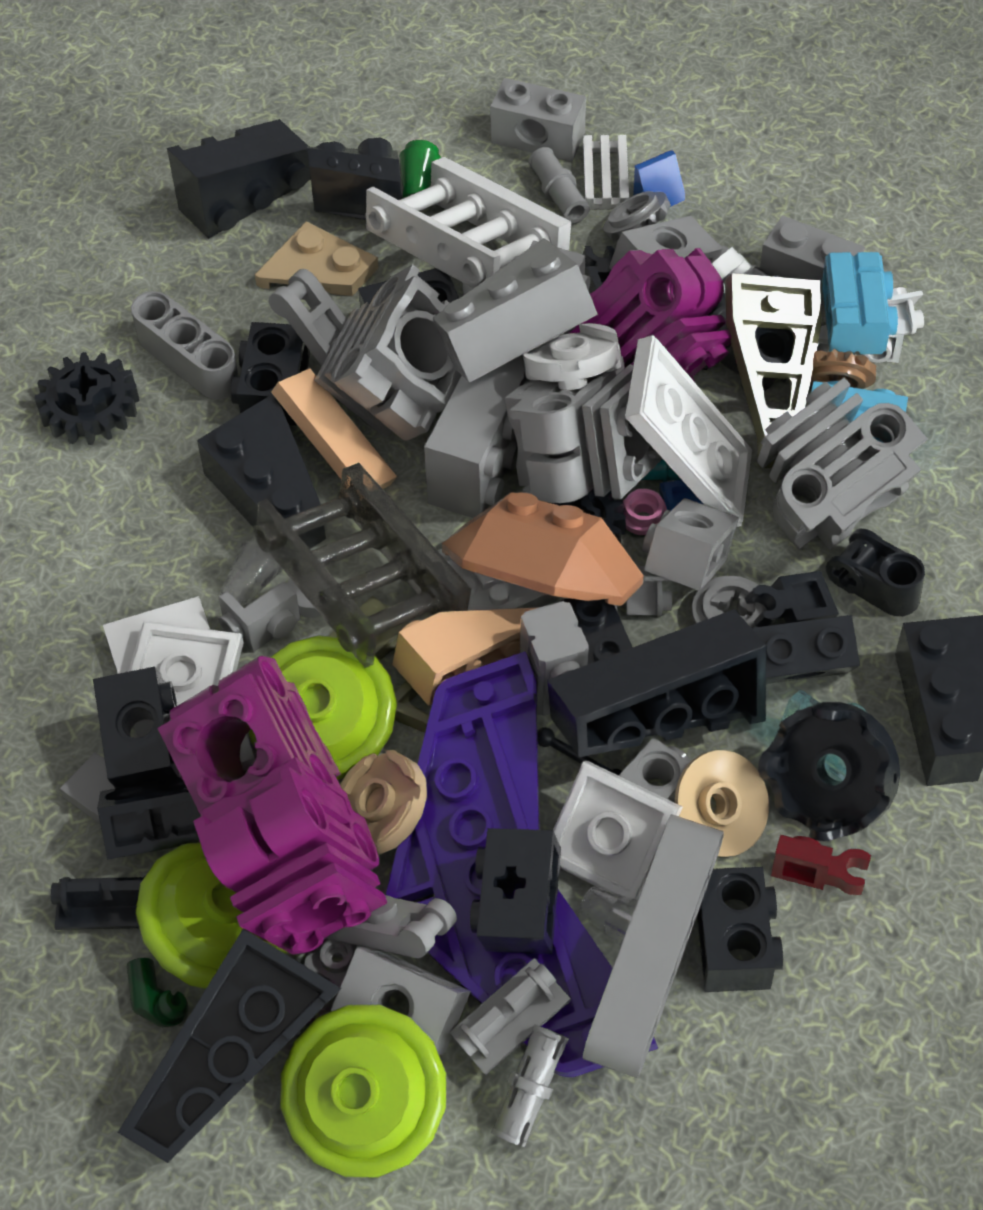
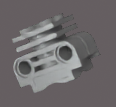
M413 264L389 278L377 291L370 304L366 302L361 306L360 310L358 308L352 310L314 379L316 383L330 392L332 396L379 434L387 437L393 431L404 441L417 437L429 430L436 414L444 410L462 376L453 366L432 319L443 311L449 302L447 300L443 302L438 300L439 293L418 276L420 270Z
M621 356L622 366L619 369L587 378V385L580 389L562 390L558 387V382L531 380L517 387L505 397L508 420L514 430L518 444L516 468L519 486H525L522 490L523 493L532 494L538 500L544 502L566 503L584 497L594 488L595 496L604 497L611 490L612 498L622 499L662 460V457L625 418L634 365H628L625 368L623 356Z
M845 377L832 387L828 382H824L814 389L805 398L809 405L793 417L787 411L776 418L765 429L768 435L760 442L763 446L757 459L758 464L763 469L775 460L769 477L774 483L784 477L772 505L773 517L777 525L798 550L817 536L829 550H832L850 536L853 528L863 517L873 511L888 507L906 493L909 488L908 482L914 479L921 471L920 467L910 457V454L923 445L928 438L905 411L899 406L890 403L877 404L853 420L863 399L856 393L842 404L850 387V383ZM873 437L881 439L884 443L877 441ZM794 495L804 496L808 499L809 503L799 502Z

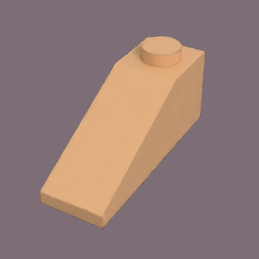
M537 608L439 612L422 621H412L398 633L392 665L429 706L433 703L437 687L444 680L519 654L521 616L524 612Z

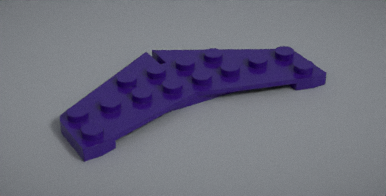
M524 651L444 680L437 687L418 760V765L426 778L427 798L423 814L414 830L397 846L386 895L412 902L434 894L435 897L417 903L427 905L434 898H439L452 906L457 916L456 923L446 934L435 936V944L427 954L463 988L471 991L470 994L481 1004L534 958L539 964L542 963L554 976L556 983L571 998L568 1004L541 1026L569 1038L554 1073L562 1077H576L604 1067L584 1060L583 1052L613 968L559 889L557 893L552 954L486 951L478 939L477 933H472L470 927L472 901L474 899L480 900L482 880H478L476 876V853L479 846L486 847L487 828L539 830L537 682L528 655ZM515 883L514 891L512 893H505L506 897L514 899L515 890L523 888L522 884ZM530 1037L523 1042V1044L526 1047L528 1046V1041ZM655 1037L652 1040L649 1052L658 1049Z

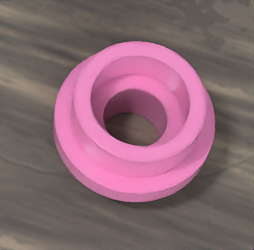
M637 489L623 500L626 529L637 535H646L652 523L658 524L667 508L664 500L657 492L650 489ZM640 512H646V513H648V514H650V515H649V516H640V515H637V514L640 513Z

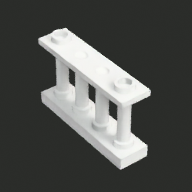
M446 157L432 162L431 187L406 198L397 200L375 187L366 190V229L472 288L478 286L500 270V268L528 250L533 240L539 242L545 238L555 247L569 251L571 221ZM435 204L446 209L431 217L420 212ZM464 221H469L477 226L462 234L451 229V227ZM497 237L510 243L495 251L482 245Z

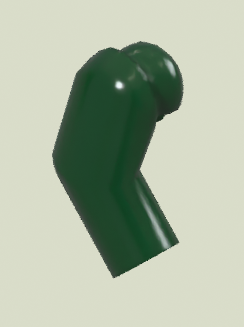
M136 958L127 963V974L132 1010L137 1015L162 1028L173 1027L182 1022L184 1014L188 1009V1002L183 993L177 991L175 995H172L170 990L164 991L157 988L155 966L152 959Z

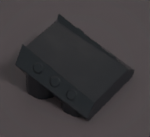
M381 137L368 138L360 143L358 149L346 148L343 144L336 141L323 142L316 147L307 146L314 211L366 220V190L371 187H375L397 200L402 199L398 152L393 150L391 143Z

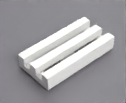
M583 135L585 200L588 202L590 209H614L629 198L626 135H618L617 141H609V135H600V141H592V135ZM610 152L618 153L619 198H612ZM593 153H601L602 198H594Z

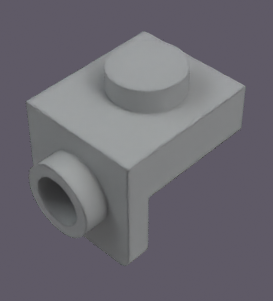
M285 581L245 608L228 591L218 596L222 616L219 617V623L225 632L242 634L243 642L252 652H255L274 638L279 639L286 636L293 630L296 622L301 620L297 594Z

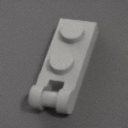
M299 269L290 277L287 287L281 286L269 296V304L277 315L287 319L322 366L347 319L313 273L306 269ZM301 299L305 300L311 309L309 311L301 302Z
M385 895L387 904L371 912L368 920L357 926L344 927L326 938L413 958H421L434 946L435 936L446 934L456 923L457 916L452 906L439 898H434L426 905Z

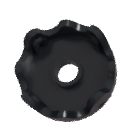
M842 702L818 703L785 718L779 724V730L774 741L762 754L758 764L760 777L767 780L772 788L778 813L785 818L794 819L810 829L809 837L817 841H830L860 832L879 820L890 808L897 794L900 780L899 756L894 742L884 726L866 711L857 706ZM828 754H834L843 760L846 766V776L843 781L834 780L826 772L825 759Z

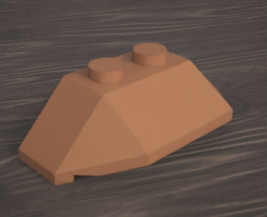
M511 492L464 524L442 543V553L450 556L452 561L462 569L552 596L584 601L605 599V602L608 604L622 606L643 585L644 575L602 518L583 513L580 508L575 506H558L538 500L536 496L529 493Z

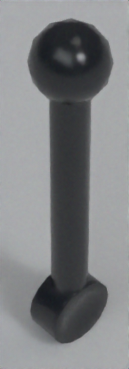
M542 727L537 730L539 746H551L580 764L583 761H589L618 776L621 774V770H612L589 756L578 757L570 745L555 737L551 728Z

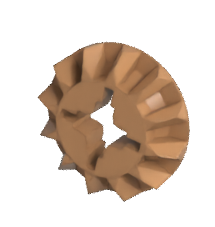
M835 349L832 352L821 350L814 352L812 362L814 365L810 380L812 386L813 381L824 383L840 381L845 377L850 383V387L864 389L873 385L876 381L877 366L864 355H853L851 351L838 352Z

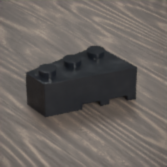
M278 119L236 130L235 137L217 141L211 136L201 139V146L185 150L179 145L168 147L167 152L178 209L208 239L221 231L229 230L240 220L257 210L267 208L276 199L294 189L303 187L311 180L307 151L308 145L285 123Z
M273 394L197 440L205 476L286 564L326 539L321 503L282 407Z
M983 615L903 623L895 656L926 785L934 786L978 781L983 768Z

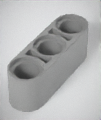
M156 291L145 292L137 296L132 302L131 312L140 345L204 396L210 399H224L231 396L232 380L234 376H238L234 349L230 343L169 296Z

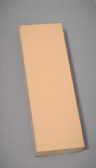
M307 369L276 384L271 393L358 501L387 488L397 478L396 474L330 392L314 381L316 375L311 369Z

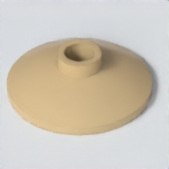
M727 750L706 752L693 759L683 770L678 780L675 803L683 807L679 817L724 831L718 857L741 854L758 841L767 823L769 799L763 778L760 777L758 770L749 760L740 754ZM711 796L716 801V810L714 813L710 805Z

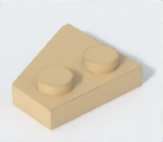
M306 221L255 274L256 285L260 288L270 289L271 283L288 284L290 277L299 269H306L313 273L326 292L334 295L353 296L358 291V288L362 287L379 268L378 257Z

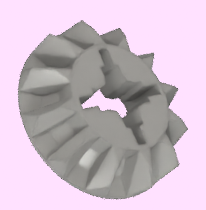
M646 191L636 194L620 203L611 211L603 226V230L612 242H617L623 231L653 225L663 220L668 214L667 211L671 204L664 192Z
M721 576L708 581L694 596L692 603L693 623H698L727 612L729 606H732L734 600H737L738 613L751 628H755L754 620L762 612L767 611L764 605L757 602L746 604L745 597L753 588L759 585L739 576Z

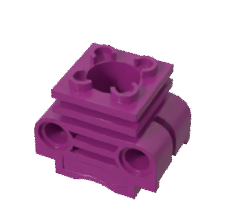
M695 248L685 258L678 256L673 249L656 250L653 254L642 250L628 251L612 267L605 282L594 292L590 293L598 315L581 323L605 325L616 331L625 368L628 365H634L638 339L653 335L694 382L693 377L706 365L711 368L727 356L728 350L726 347L731 343L732 338L729 330L718 331L726 323V319L722 314L707 316L722 300L724 286L720 274L700 248ZM579 325L575 326L569 334L580 333Z
M266 656L255 658L219 680L218 686L211 685L171 709V720L157 728L201 816H203L201 812L203 809L224 797L236 796L252 789L271 770L294 757L308 765L323 781L330 784L334 783L341 788L336 778L341 775L338 767L316 731L295 684L286 681L274 658ZM252 729L257 741L255 743L257 758L253 766H250L247 773H245L240 761V748L246 734Z
M296 757L271 770L252 789L236 796L224 797L201 811L203 816L193 821L205 858L214 875L223 885L237 892L230 896L233 907L243 912L236 916L239 926L293 955L310 952L318 948L327 936L344 927H353L365 922L371 916V912L387 904L384 893L374 888L380 885L377 874L370 870L379 865V856L365 818L353 811L347 793L334 783L330 784L323 781L308 765Z

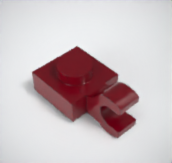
M780 834L771 877L821 890L824 889L826 884L839 888L844 893L850 895H862L866 879L852 876L848 873L847 869L856 867L861 870H868L871 854L861 849H848L838 856H832L833 848L823 846L813 838L806 836H795L792 838Z

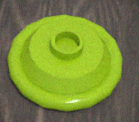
M317 635L290 642L270 657L276 660L286 681L295 684L316 731L341 775L336 777L337 780L344 779L348 771L363 757L372 753L380 754L393 732L397 700L391 676L374 653L347 638ZM251 729L248 732L251 744L255 748V743L257 741L255 734Z
M200 842L182 844L155 861L140 883L136 917L143 943L160 966L189 986L206 989L243 930L239 926L236 917L243 912L233 907L230 896L237 892L223 885L214 875L205 858ZM257 936L258 938L262 939L266 943L270 944L271 946L275 947L276 949L280 950L281 952L287 955V951Z
M380 1004L345 1005L318 1017L294 1041L281 1072L280 1108L292 1139L315 1164L344 1177L379 1178L410 1165L433 1141L446 1109V1072L434 1041L411 1017Z

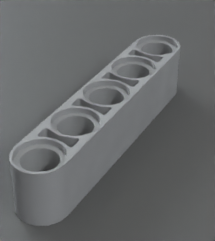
M673 814L670 815L589 1031L583 1052L584 1060L635 1078L639 1077L714 869L724 831Z

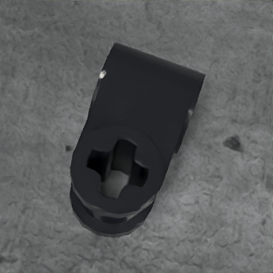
M862 528L855 530L849 537L847 548L840 556L832 557L825 566L829 579L835 585L848 593L856 594L885 613L903 617L912 614L920 604L925 577V567L922 561L915 555L906 553L883 540L873 531Z

